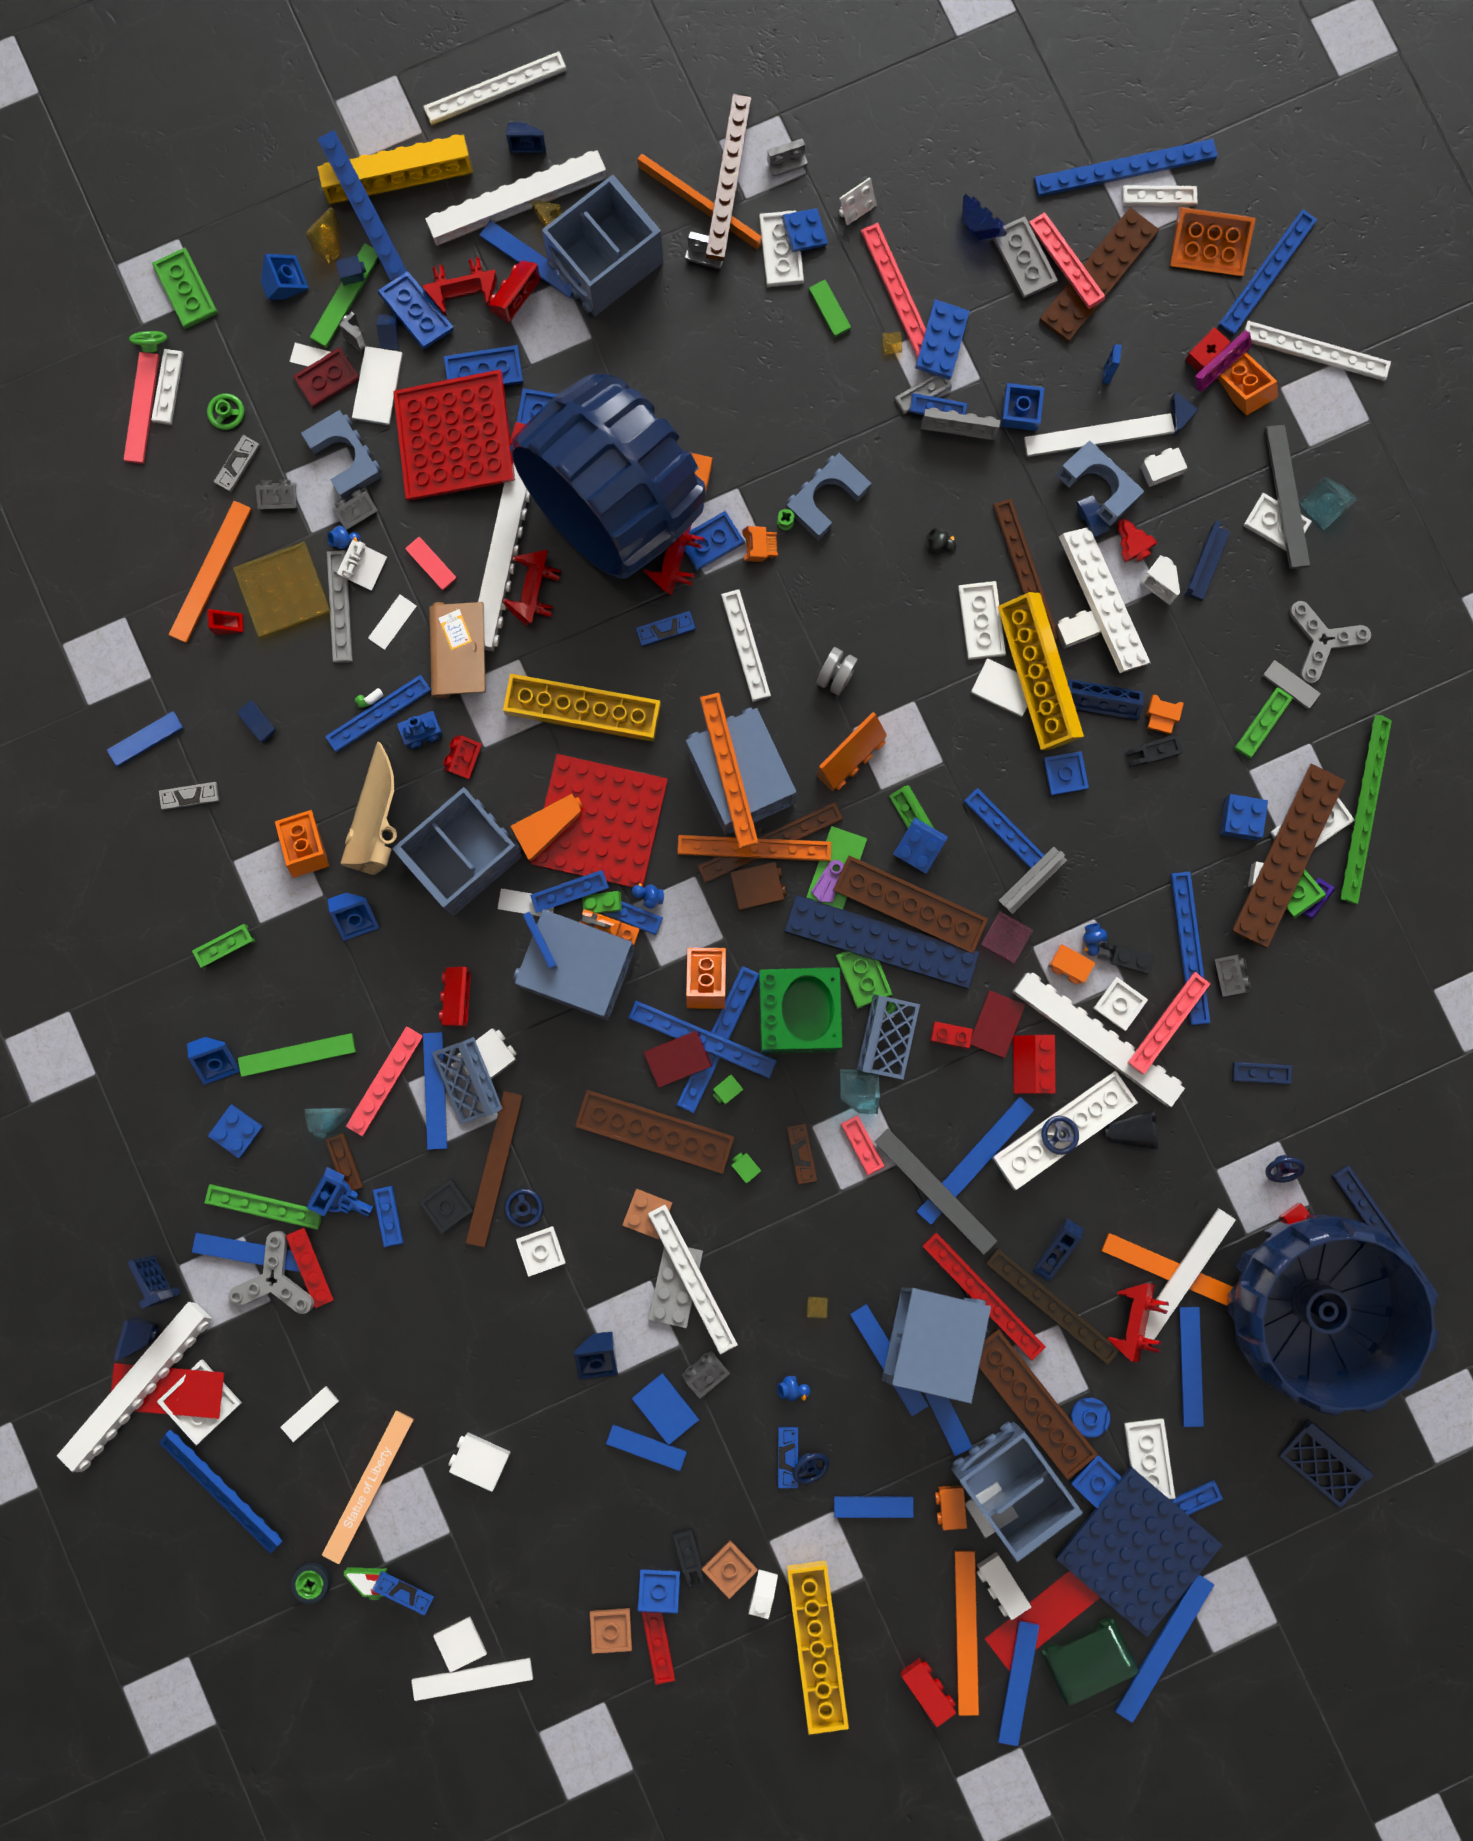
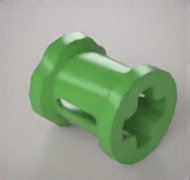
M783 509L778 513L777 525L781 530L787 531L793 527L794 513L791 510ZM782 518H789V522H787L786 520L782 521Z

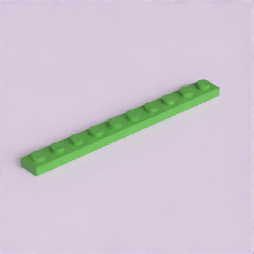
M1375 715L1372 724V734L1365 761L1361 793L1358 798L1359 804L1357 814L1355 815L1354 831L1351 836L1352 841L1348 853L1344 885L1341 890V900L1351 904H1358L1392 723V720L1382 715Z

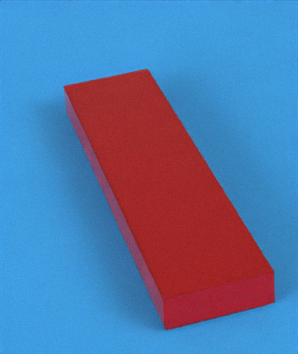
M642 1612L655 1684L675 1681L663 1614Z

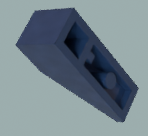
M1067 1218L1056 1232L1033 1271L1050 1281L1080 1242L1084 1229Z

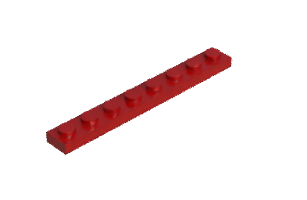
M937 1233L922 1245L972 1299L986 1301V1305L991 1306L989 1317L1032 1361L1046 1348Z

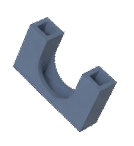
M338 410L301 434L314 455L337 442L347 443L355 449V459L352 465L330 479L341 498L345 500L351 496L352 492L357 489L362 490L382 477L379 473L381 468L377 461L372 462L369 457L372 455L366 445L362 446L360 443L362 438L358 431L351 429L350 425L352 422L348 415H343Z
M1090 440L1062 465L1056 474L1069 488L1086 474H1096L1103 477L1111 487L1112 496L1104 503L1097 514L1109 526L1120 518L1144 492L1137 483L1126 475Z
M840 453L835 457L832 455L826 461V466L822 470L819 468L813 474V479L809 483L806 481L800 487V492L796 496L793 494L786 502V509L791 510L794 513V518L818 541L831 529L832 522L816 507L813 500L815 492L824 485L834 484L842 487L858 502L871 488L872 483Z

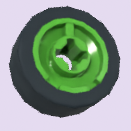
M307 1563L301 1566L291 1580V1591L294 1597L306 1604L320 1601L329 1591L331 1585L330 1574L324 1566L318 1563ZM308 1580L315 1582L312 1587L309 1586Z

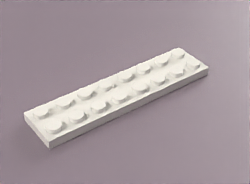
M1087 527L1060 535L1059 539L1119 673L1149 664L1148 656L1092 532Z
M1113 1071L993 1156L992 1159L1011 1187L1017 1190L1064 1156L1052 1153L1043 1144L1041 1132L1043 1125L1048 1119L1054 1116L1070 1118L1079 1130L1078 1146L1138 1102L1119 1074ZM1061 1122L1062 1126H1066L1071 1130L1073 1136L1071 1127L1067 1123ZM1055 1123L1048 1129V1140L1054 1137L1056 1131ZM1060 1131L1059 1136L1061 1138L1064 1137V1134ZM1057 1142L1053 1147L1064 1149L1071 1142Z

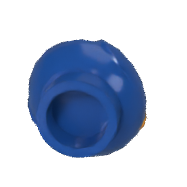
M342 526L335 527L333 531L327 534L328 544L339 549L347 548L352 540L356 542L361 541L358 533L353 532L348 535L346 529Z
M641 883L632 888V895L634 897L641 898L644 896L643 905L652 909L657 904H663L664 892L662 889H657L656 886L651 884L644 888Z
M1099 923L1084 927L1083 941L1088 945L1083 950L1090 956H1096L1100 951L1096 943L1102 941L1105 943L1107 941V932L1100 928Z
M786 1376L782 1383L777 1384V1392L781 1399L786 1398L789 1401H796L800 1396L805 1401L806 1397L810 1395V1387L806 1384L798 1386L795 1376Z

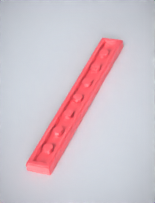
M876 223L862 229L861 234L918 359L926 328L879 224Z

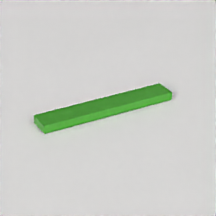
M365 243L357 255L359 261H363L366 268V273H363L365 280L345 286L342 283L340 284L310 336L312 341L328 348L339 329L342 318L347 315L379 260L375 249Z
M353 1033L239 1057L238 1063L241 1077L356 1053Z
M209 1184L205 1204L319 1230L322 1215L307 1209V1206Z

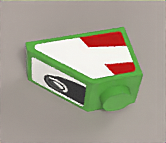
M348 1567L344 1571V1576L363 1597H368L369 1600H380L383 1595L373 1591L372 1588L381 1571L387 1573V1569Z

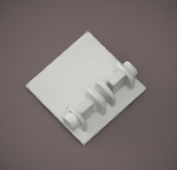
M868 178L840 197L841 207L838 213L841 217L845 218L847 226L877 206L871 178Z
M352 540L337 574L372 591L387 557L366 547V544L363 542Z

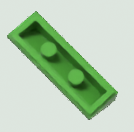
M909 785L902 787L889 796L907 828H909L914 818L933 828Z

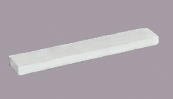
M740 590L721 594L752 702L770 698V691Z
M526 1658L453 1671L451 1673L412 1679L414 1701L533 1680L531 1660Z

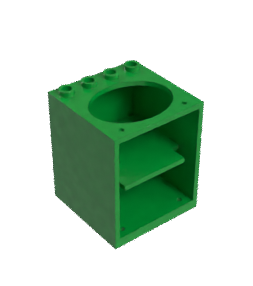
M840 968L763 969L759 971L761 1054L838 1052L842 1048Z

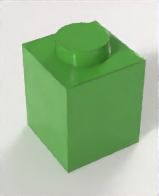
M730 1075L713 1089L716 1092L713 1096L719 1103L724 1102L726 1105L743 1091V1088Z
M739 1153L732 1159L734 1161L732 1164L733 1168L746 1183L761 1172L747 1153L744 1155Z

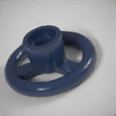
M1054 1116L1043 1125L1041 1137L1043 1144L1049 1151L1058 1155H1064L1073 1151L1077 1146L1079 1130L1070 1118ZM1061 1122H1065L1071 1127L1073 1136L1071 1130L1066 1126H1062ZM1055 1123L1056 1131L1054 1137L1048 1140V1129ZM1060 1131L1064 1134L1063 1138L1059 1136ZM1057 1142H1071L1064 1149L1053 1147Z
M1281 1155L1266 1167L1265 1174L1273 1182L1285 1183L1299 1178L1303 1174L1305 1166L1297 1158ZM1291 1163L1296 1164L1298 1167H1292ZM1277 1167L1278 1172L1272 1175V1169ZM1294 1173L1290 1176L1282 1177L1283 1175Z
M518 1189L512 1192L506 1199L504 1206L505 1215L509 1222L517 1227L526 1228L533 1226L542 1216V1200L536 1192L530 1189ZM524 1194L531 1196L536 1201L537 1209L532 1208L525 1201ZM518 1196L519 1202L515 1205V1212L511 1214V1202ZM521 1205H526L527 1210L525 1212L520 1210ZM529 1213L535 1215L533 1219L527 1222L516 1220L519 1216H526Z
M821 1453L803 1455L793 1469L794 1480L800 1484H809L817 1481L828 1470V1458ZM818 1459L823 1461L821 1469L816 1466ZM806 1474H815L808 1478H801Z

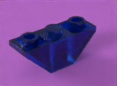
M965 194L963 196L962 222L966 228L979 240L1005 236L1007 234L1003 228L1005 224L998 217L994 219L992 212L987 207H980L981 203L974 196L970 198Z

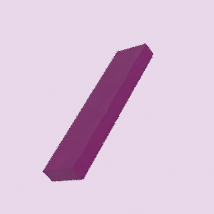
M1245 330L1195 376L1196 390L1202 392L1251 347L1250 332Z

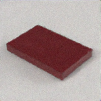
M340 347L293 376L313 409L358 382L360 378Z
M989 990L973 1030L970 1045L1005 1058L1025 1004Z
M697 1030L644 1051L658 1088L712 1066Z

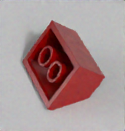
M521 260L518 265L512 268L508 279L502 281L497 294H493L489 300L490 311L508 324L541 281L536 263Z
M446 967V972L442 973V983H445L444 991H441L440 1001L443 1002V1010L439 1012V1022H442L443 1026L467 1028L471 970L468 967Z
M1055 1035L1013 1036V1094H1055Z

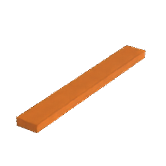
M644 154L638 157V167L712 218L713 202ZM732 216L730 231L758 250L761 246V235Z
M233 501L169 632L171 637L188 643L252 512L250 507Z
M715 693L700 697L739 849L757 845L759 843L720 695Z
M678 835L677 854L830 862L831 842L757 838L759 844L739 849L736 837Z
M1108 1233L1101 1249L1102 1252L1167 1280L1172 1277L1180 1265L1175 1261ZM1199 1273L1189 1290L1227 1306V1294L1233 1287Z
M954 1550L958 1715H979L975 1551Z

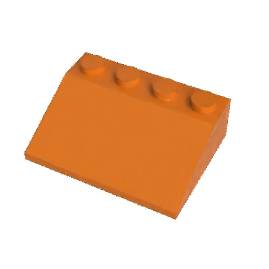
M1179 207L1170 266L1244 276L1256 218Z
M874 712L819 766L817 777L832 792L835 789L839 791L847 783L845 779L849 775L853 777L860 770L858 766L862 762L866 764L873 757L871 753L875 749L879 751L886 744L884 740L887 734Z

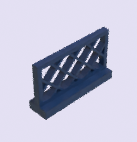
M155 1255L127 1262L145 1298L139 1301L142 1309L163 1304L181 1294L178 1287L170 1288Z
M1308 1418L1304 1423L1305 1426L1282 1450L1279 1456L1342 1508L1366 1480L1369 1481L1374 1475L1368 1467ZM1305 1433L1312 1437V1445H1301V1438ZM1316 1448H1325L1328 1458H1316ZM1299 1449V1459L1291 1460L1286 1456L1290 1450ZM1302 1449H1313L1314 1459H1302ZM1331 1461L1342 1462L1343 1471H1332ZM1314 1462L1315 1472L1306 1473L1303 1470V1463ZM1317 1462H1328L1329 1471L1318 1472ZM1346 1474H1356L1360 1479L1355 1484H1347ZM1329 1475L1330 1485L1321 1486L1318 1482V1476ZM1332 1475H1343L1344 1484L1333 1485ZM1345 1488V1495L1339 1501L1334 1497L1333 1489Z

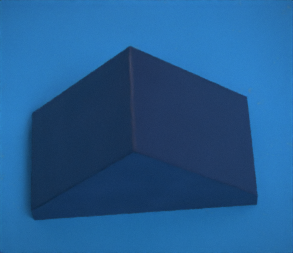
M379 314L376 326L380 349L399 351L398 318L395 314Z
M1177 392L1170 399L1175 430L1173 435H1178L1198 410Z

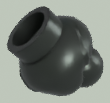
M934 528L926 536L930 550L935 553H941L943 547L947 551H953L956 548L954 537L949 538V534L945 530L939 531Z

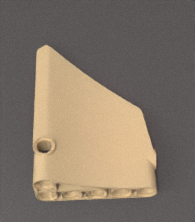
M377 742L351 828L347 834L346 847L340 863L345 867L376 875L387 867L392 849L385 845H390L397 837L396 830L387 821V814L394 793V776L389 758L381 742ZM388 831L391 834V840H384L382 832Z

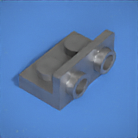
M803 138L767 150V161L773 176L807 166Z
M690 231L685 260L721 269L723 261L706 259L709 236Z
M351 312L342 318L340 327L345 341L363 354L366 346L365 339L362 336L363 332L359 327L356 315Z
M272 480L261 481V484L255 486L258 509L296 508V483H291V480H280V483H272Z
M357 489L350 494L351 497L346 501L343 498L334 504L336 507L333 510L346 530L378 511L365 489L362 491Z
M1241 954L1215 959L1223 997L1249 992L1251 983L1249 977H1246L1245 969H1247V964Z
M710 1350L708 1353L703 1354L694 1365L689 1366L682 1374V1377L692 1391L701 1399L725 1379L730 1372L717 1358L715 1353Z

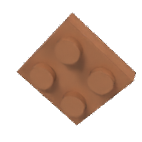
M636 1189L622 1226L659 1239L660 1236L648 1213L663 1205H666L668 1211H670L673 1202Z
M731 1540L702 1568L704 1573L729 1599L758 1571L755 1565Z
M630 1608L590 1611L592 1653L632 1651Z

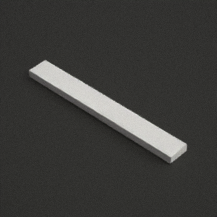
M556 52L425 105L424 110L431 125H434L566 71V66L560 53Z
M1247 321L1244 331L1246 330L1251 333V343L1378 380L1385 381L1391 364L1390 361L1251 321Z
M1170 413L1024 437L1027 457L1080 449L1089 440L1098 446L1172 434L1175 430Z
M666 1205L648 1213L719 1353L722 1354L737 1346L735 1338Z
M1217 1209L1157 1297V1300L1169 1302V1306L1159 1305V1307L1168 1310V1312L1163 1314L1150 1310L1145 1338L1153 1340L1156 1338L1236 1219L1221 1209Z

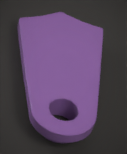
M831 861L812 889L811 893L819 902H833L836 895L833 888L844 866L841 861ZM834 865L839 866L840 870L838 872L833 871L832 867Z

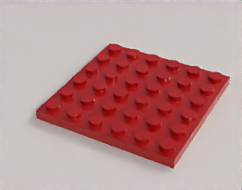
M500 369L393 391L406 500L411 501L515 481L514 464L509 449L511 439L503 374Z
M557 754L544 808L573 794L574 798L578 797L583 805L580 808L582 814L530 864L582 877L603 870L609 883L631 888L639 883L644 886L668 779Z

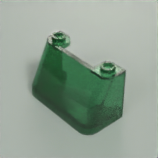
M1107 1618L1100 1621L1097 1627L1098 1631L1061 1647L1053 1643L1046 1646L1045 1650L1042 1651L1043 1657L1066 1705L1078 1703L1139 1673V1669L1114 1619L1110 1620Z

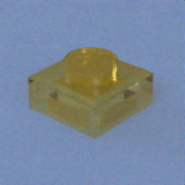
M901 332L882 333L883 354L902 352Z
M808 1297L807 1317L827 1318L828 1298Z

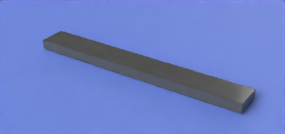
M1285 425L1267 426L1265 434L1290 569L1308 568L1310 561Z
M888 1128L874 1141L983 1255L997 1242L987 1229Z

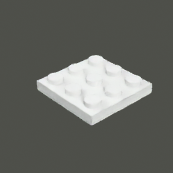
M203 1359L191 1369L214 1372ZM185 1374L157 1402L195 1445H198L242 1402L223 1382L219 1419L172 1415L173 1413L163 1401L183 1383Z

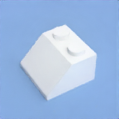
M1160 555L1140 583L1170 605L1180 593L1177 569L1170 558Z

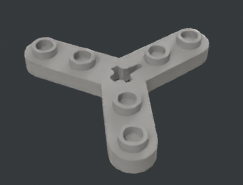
M1297 601L1290 607L1291 618L1312 642L1300 672V678L1307 684H1313L1319 680L1331 649L1360 646L1367 643L1371 638L1370 629L1364 625L1328 629L1304 601ZM1322 636H1324L1325 639H1333L1327 641L1325 645L1323 644V642L1319 641V639L1322 638Z
M274 1231L267 1236L263 1274L232 1288L228 1295L232 1305L241 1306L271 1292L299 1314H305L313 1309L314 1300L312 1296L284 1275L288 1243L285 1233ZM274 1274V1279H277V1282L272 1285L269 1278L273 1277Z

